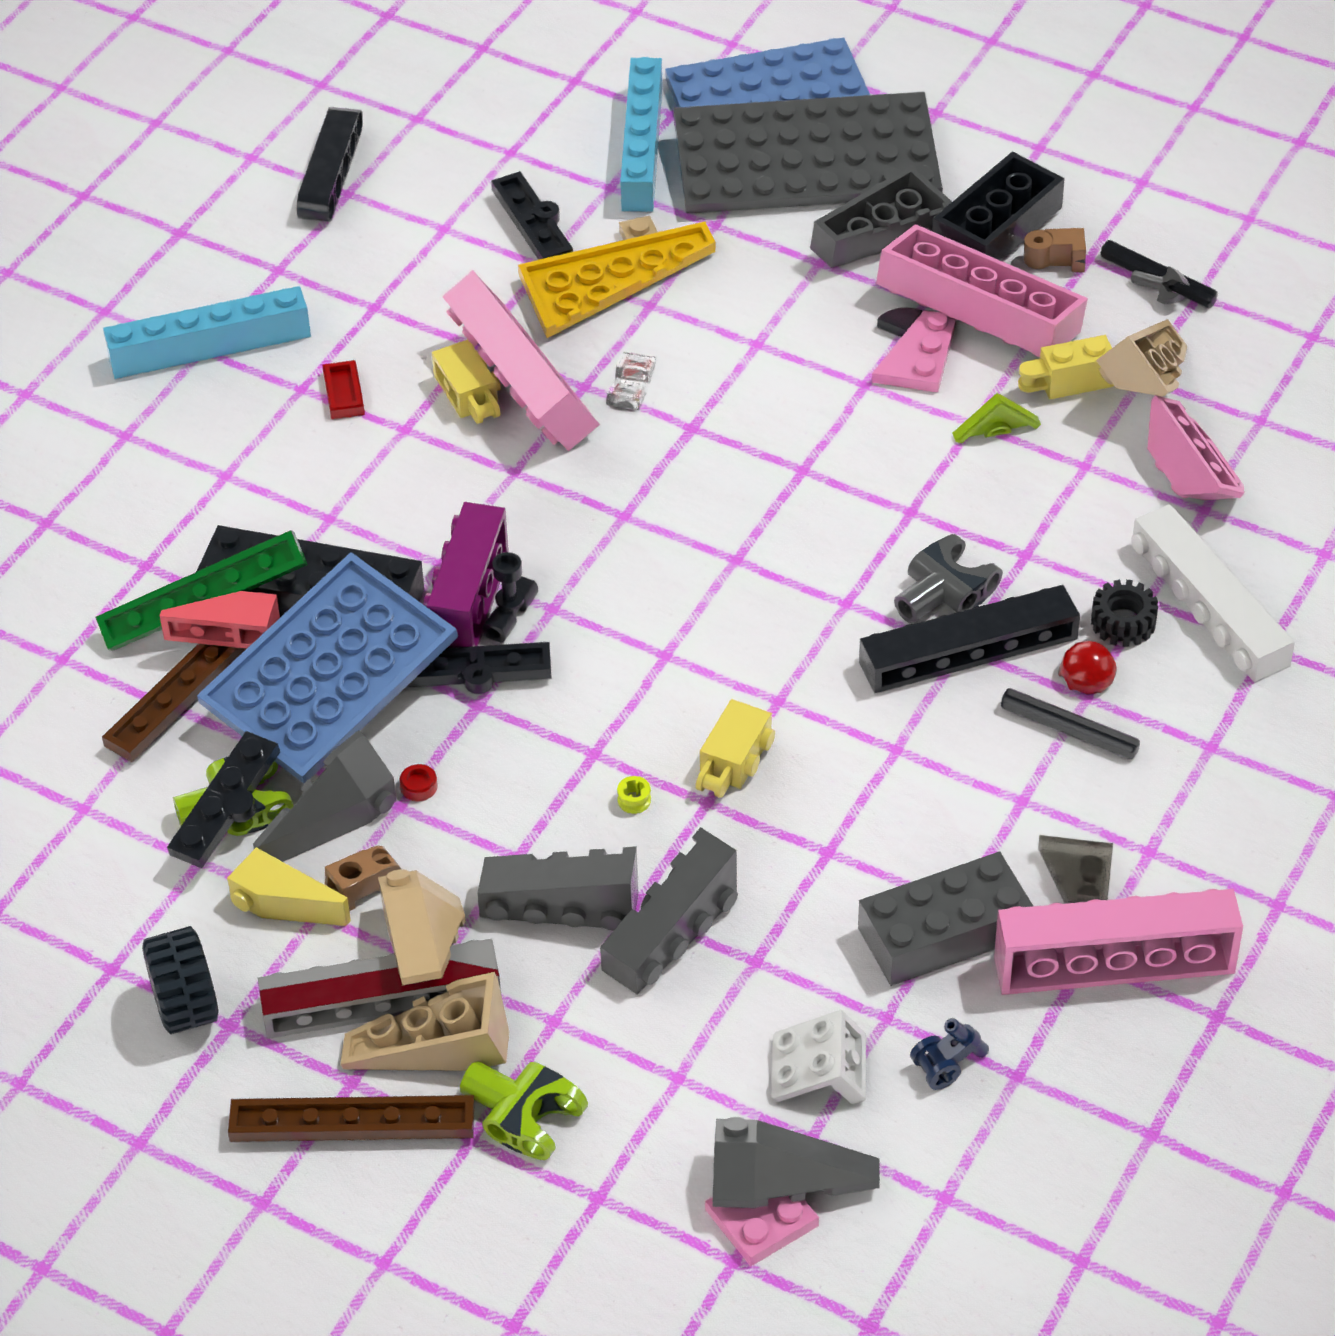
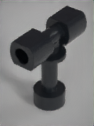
M511 552L500 553L493 559V575L497 581L501 582L502 589L495 596L496 604L499 607L494 609L483 625L485 637L499 643H504L517 623L516 613L519 610L525 612L538 593L537 583L522 576L521 558Z

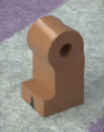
M1084 228L1035 230L1025 236L1024 262L1028 267L1044 269L1049 266H1071L1072 272H1085L1086 244Z
M374 846L325 866V885L348 897L349 911L355 909V901L380 891L378 877L387 876L389 872L399 870L401 867L383 846Z

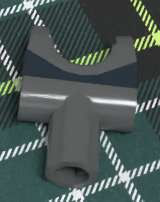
M956 534L948 535L932 543L912 559L907 572L917 582L895 597V607L899 615L908 623L918 621L943 602L956 612L971 609L982 604L996 590L1002 579V569L994 563L972 568L957 564L956 562L962 556L966 544Z

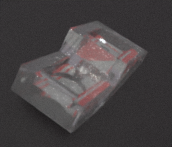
M623 352L616 365L615 379L607 392L606 405L640 410L653 376L656 357Z

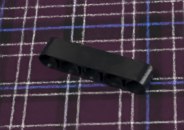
M337 107L328 108L298 193L296 211L299 219L332 221L361 136L363 126L361 110Z

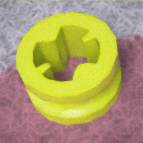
M629 776L622 779L617 787L619 807L623 811L632 814L647 810L651 803V787L649 782L640 776ZM636 792V796H638L639 793L640 796L634 798L632 797V794L628 796V793Z

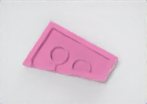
M924 310L872 372V383L938 393L957 319L950 318L941 312Z

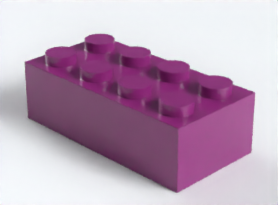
M463 502L460 514L454 515L452 519L451 539L443 544L441 567H435L432 578V592L426 593L423 601L424 606L457 629L458 637L447 648L479 646L483 635V625L489 617L500 582L493 575L492 562L498 554L509 552L506 509L504 507Z

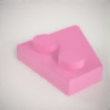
M789 1196L768 1199V1206L758 1208L712 1207L713 1198L705 1201L706 1212L750 1267L819 1226V1217L805 1200L792 1202Z

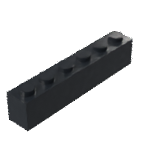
M1064 585L1044 588L1029 594L1010 597L999 602L976 606L965 611L942 615L935 619L908 624L901 628L874 633L860 638L859 664L875 694L1078 639L1080 613Z

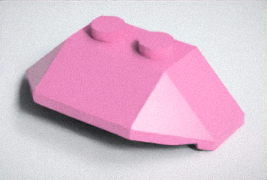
M1155 395L1151 400L1147 449L1155 459L1156 467L1171 482L1172 490L1182 498L1191 497L1200 500L1241 498L1245 493L1243 483L1210 437L1186 413V409L1181 402Z

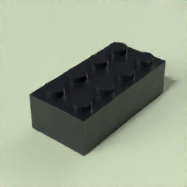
M1012 151L933 218L932 232L1001 261L1024 241L1025 236L1029 232L1037 230L1062 208L1065 178Z

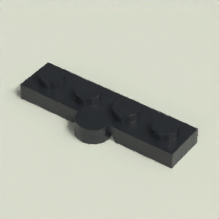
M521 171L491 180L492 192L538 260L573 252V247L557 225L560 220L559 206L552 201H540Z
M536 642L446 648L406 688L464 684L469 692L482 694L492 688L493 682L552 679L550 643Z
M245 731L167 846L170 856L203 868L234 821L245 822L255 815L257 808L252 793L281 752L278 743Z

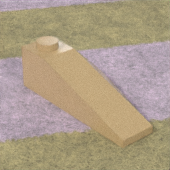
M1166 319L1126 337L1096 361L1100 365L1099 371L1104 380L1111 385L1113 384L1116 389L1163 397L1179 387V382L1176 378L1182 373L1179 365L1185 360L1187 345L1170 321Z
M399 869L389 872L387 876L378 877L384 918L402 985L442 978L451 957L450 947L452 943H457L459 938L458 928L463 927L466 921L460 898L417 870Z
M495 972L456 980L446 985L447 992L428 1001L423 996L412 1001L413 1008L397 1016L385 1014L345 1033L340 1065L343 1069L466 1071L473 1062L477 1061L488 1067L505 1064L507 1061L509 1028L497 975Z

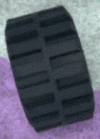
M191 926L145 938L142 946L143 956L163 1027L171 1035L217 1022L219 1013L218 1003L206 957L197 932Z

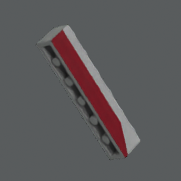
M471 940L466 943L451 945V957L442 978L402 985L394 953L384 957L366 960L356 959L348 963L314 966L306 970L288 973L278 972L269 976L257 977L267 1039L369 1022L385 1014L397 1016L413 1008L412 1001L424 996L428 1001L447 992L446 985L456 980L495 972L501 991L493 940Z

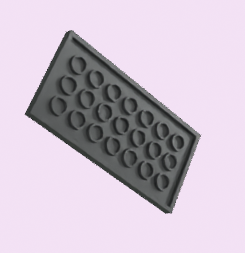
M925 92L673 108L686 213L847 203L911 165L941 192L943 190Z

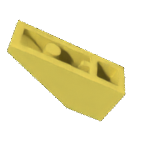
M257 847L227 877L231 901L238 909L244 912L250 911L266 919L347 926L351 921L348 897Z

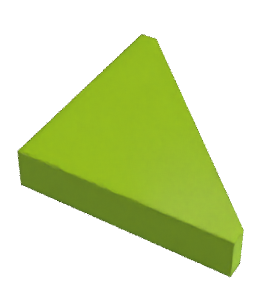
M997 392L952 434L956 442L963 443L969 437L984 434L985 438L1008 434L1012 433L1011 429L1030 425L1037 429L1041 422L1037 415Z

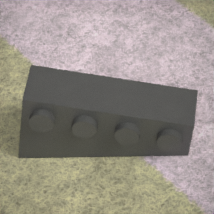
M911 165L814 221L810 249L831 268L881 253L883 248L915 224L932 231L933 218L952 201Z
M701 827L692 837L696 844L688 854L684 855L679 852L672 860L670 865L673 869L663 884L660 885L654 882L646 892L641 904V910L637 912L632 909L600 947L601 971L635 994H638L648 984H654L660 977L663 969L672 960L681 958L688 945L698 935H704L711 927L713 920L723 911H729L737 900V850Z
M637 846L623 847L621 854L606 855L605 849L589 850L588 856L569 857L567 851L552 852V855L547 859H537L533 854L485 857L477 893L479 916L493 920L528 921L534 924L551 923L570 927L585 926L614 931L632 909L636 910L639 894Z

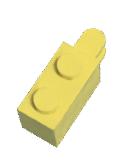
M1106 335L1041 347L1040 359L1026 361L1019 366V374L1021 375L1018 380L1019 389L1027 393L1045 390L1049 400L1114 387L1113 384L1111 385L1104 380L1099 371L1100 365L1096 361L1112 349Z
M469 340L432 352L434 377L460 418L471 415L476 424L483 423L484 418L489 416L494 418L500 417L501 413L497 397V391L501 389L500 381L493 373L494 371H489L487 363L478 354Z
M733 699L729 701L700 749V773L696 781V790L704 791V789L713 791L716 797L722 798L730 785L741 789L748 776L753 777L755 775L763 750L768 751L775 738V730L772 729L771 712Z

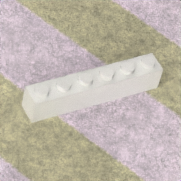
M1171 504L1135 518L1133 535L1131 537L1134 550L1139 555H1143L1152 566L1155 574L1165 580L1172 588L1175 597L1187 605L1196 621L1203 624L1209 630L1218 646L1224 647L1241 671H1245L1255 683L1291 666L1294 640Z

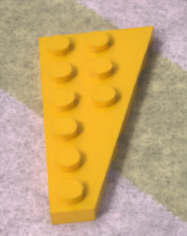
M704 221L518 264V274L546 338H549L716 252V243Z

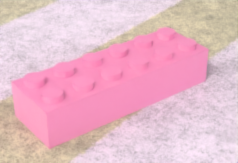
M916 224L882 249L876 284L887 288L891 293L903 295L916 301L921 306L930 307L946 314L950 318H955L969 324L978 331L987 332L1001 338L1005 343L1026 349L1037 357H1040L1041 347L1070 342L1081 332L1088 298Z
M473 270L442 296L451 307L446 311L447 314L459 327L464 324L462 333L474 347L478 344L480 345L477 347L479 350L477 351L478 354L490 367L494 364L496 365L493 367L495 376L506 388L511 384L509 388L511 391L509 392L521 408L527 405L525 408L527 413L525 414L538 429L545 426L541 431L553 445L560 442L570 451L600 425L506 305Z
M1209 889L1191 893L1172 892L1157 896H1130L1123 899H1094L1079 903H1052L1045 906H1016L1009 909L998 910L994 959L1001 995L1235 974L1243 923L1234 889Z

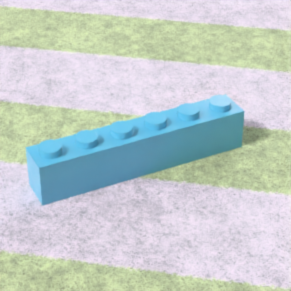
M630 58L620 180L621 211L654 212L663 88L662 58Z
M300 286L103 328L114 379L311 337L308 309Z

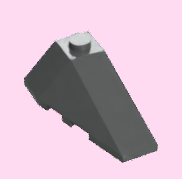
M358 730L329 754L323 761L327 768L314 783L310 780L304 783L300 788L303 793L299 797L298 802L292 809L284 808L253 843L254 849L257 847L284 862L365 826L380 814H384L392 808L393 804L397 801L394 777L361 731Z
M741 1117L716 1119L712 1207L758 1208L768 1206V1199L789 1196L792 1202L805 1200V1194L809 1192L823 1190L825 1193L834 1196L880 1188V1158L759 1120H746Z

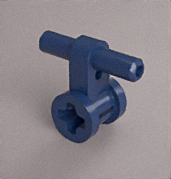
M950 1018L945 1022L944 1029L948 1035L943 1039L939 1036H929L919 1041L912 1048L910 1058L916 1066L922 1067L926 1073V1082L931 1089L940 1090L955 1082L961 1074V1067L958 1063L969 1054L973 1053L977 1057H984L988 1054V1044L981 1039L980 1033L971 1025L962 1024L957 1019Z

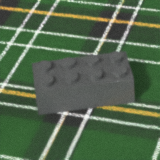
M999 851L859 900L858 929L890 986L994 950L998 910L1016 906H1034Z

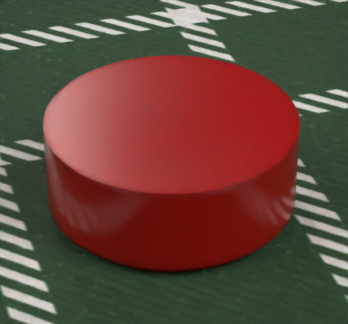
M411 765L400 774L401 793L409 800L424 801L431 798L437 791L436 772L427 765Z

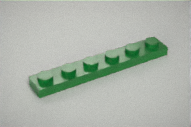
M290 530L100 614L95 618L107 649L115 651L162 630L160 621L161 610L239 591L248 592L308 564L295 532Z

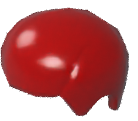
M1083 641L1075 643L1064 653L1058 675L1059 677L1063 676L1070 690H1076L1087 695L1103 692L1113 683L1117 666L1114 657L1103 645L1098 642Z

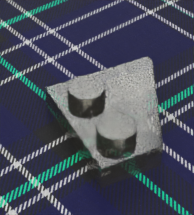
M1039 835L1038 850L1065 904L1087 902L1094 899L1108 900L1113 843Z

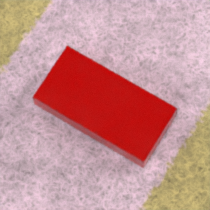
M356 360L323 364L331 420L365 415Z

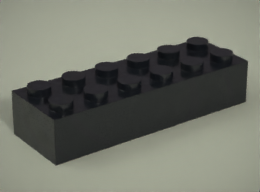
M218 525L197 571L278 535ZM298 539L308 565L248 591L276 594L279 615L282 617L350 552L419 602L425 588L422 561Z

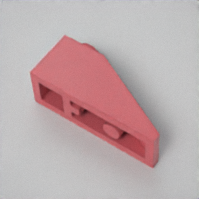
M239 591L161 610L160 613L164 640L246 649L280 618L276 594Z

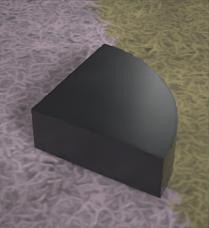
M907 307L889 310L879 316L877 327L902 337L923 311Z

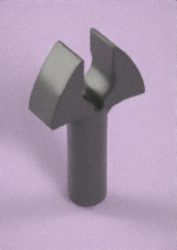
M1168 266L1166 275L1163 277L1138 270L1133 271L1131 274L1132 283L1157 289L1159 295L1156 301L1162 304L1176 303L1185 298V296L1172 292L1169 285L1181 283L1189 286L1185 276Z

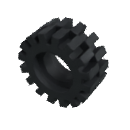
M1119 579L1114 580L1113 587L1107 582L1103 585V590L1099 588L1096 591L1092 604L1091 625H1093L1095 634L1100 633V639L1105 641L1109 637L1111 638V645L1116 646L1117 641H1123V647H1129L1130 641H1133L1136 646L1141 644V639L1147 641L1150 638L1151 633L1153 634L1156 628L1158 599L1156 596L1153 597V591L1150 588L1144 591V584L1139 582L1135 587L1132 586L1133 580L1126 579V585H1121ZM1125 609L1130 610L1136 613L1137 615L1124 617L1119 616L1113 613L1112 611Z

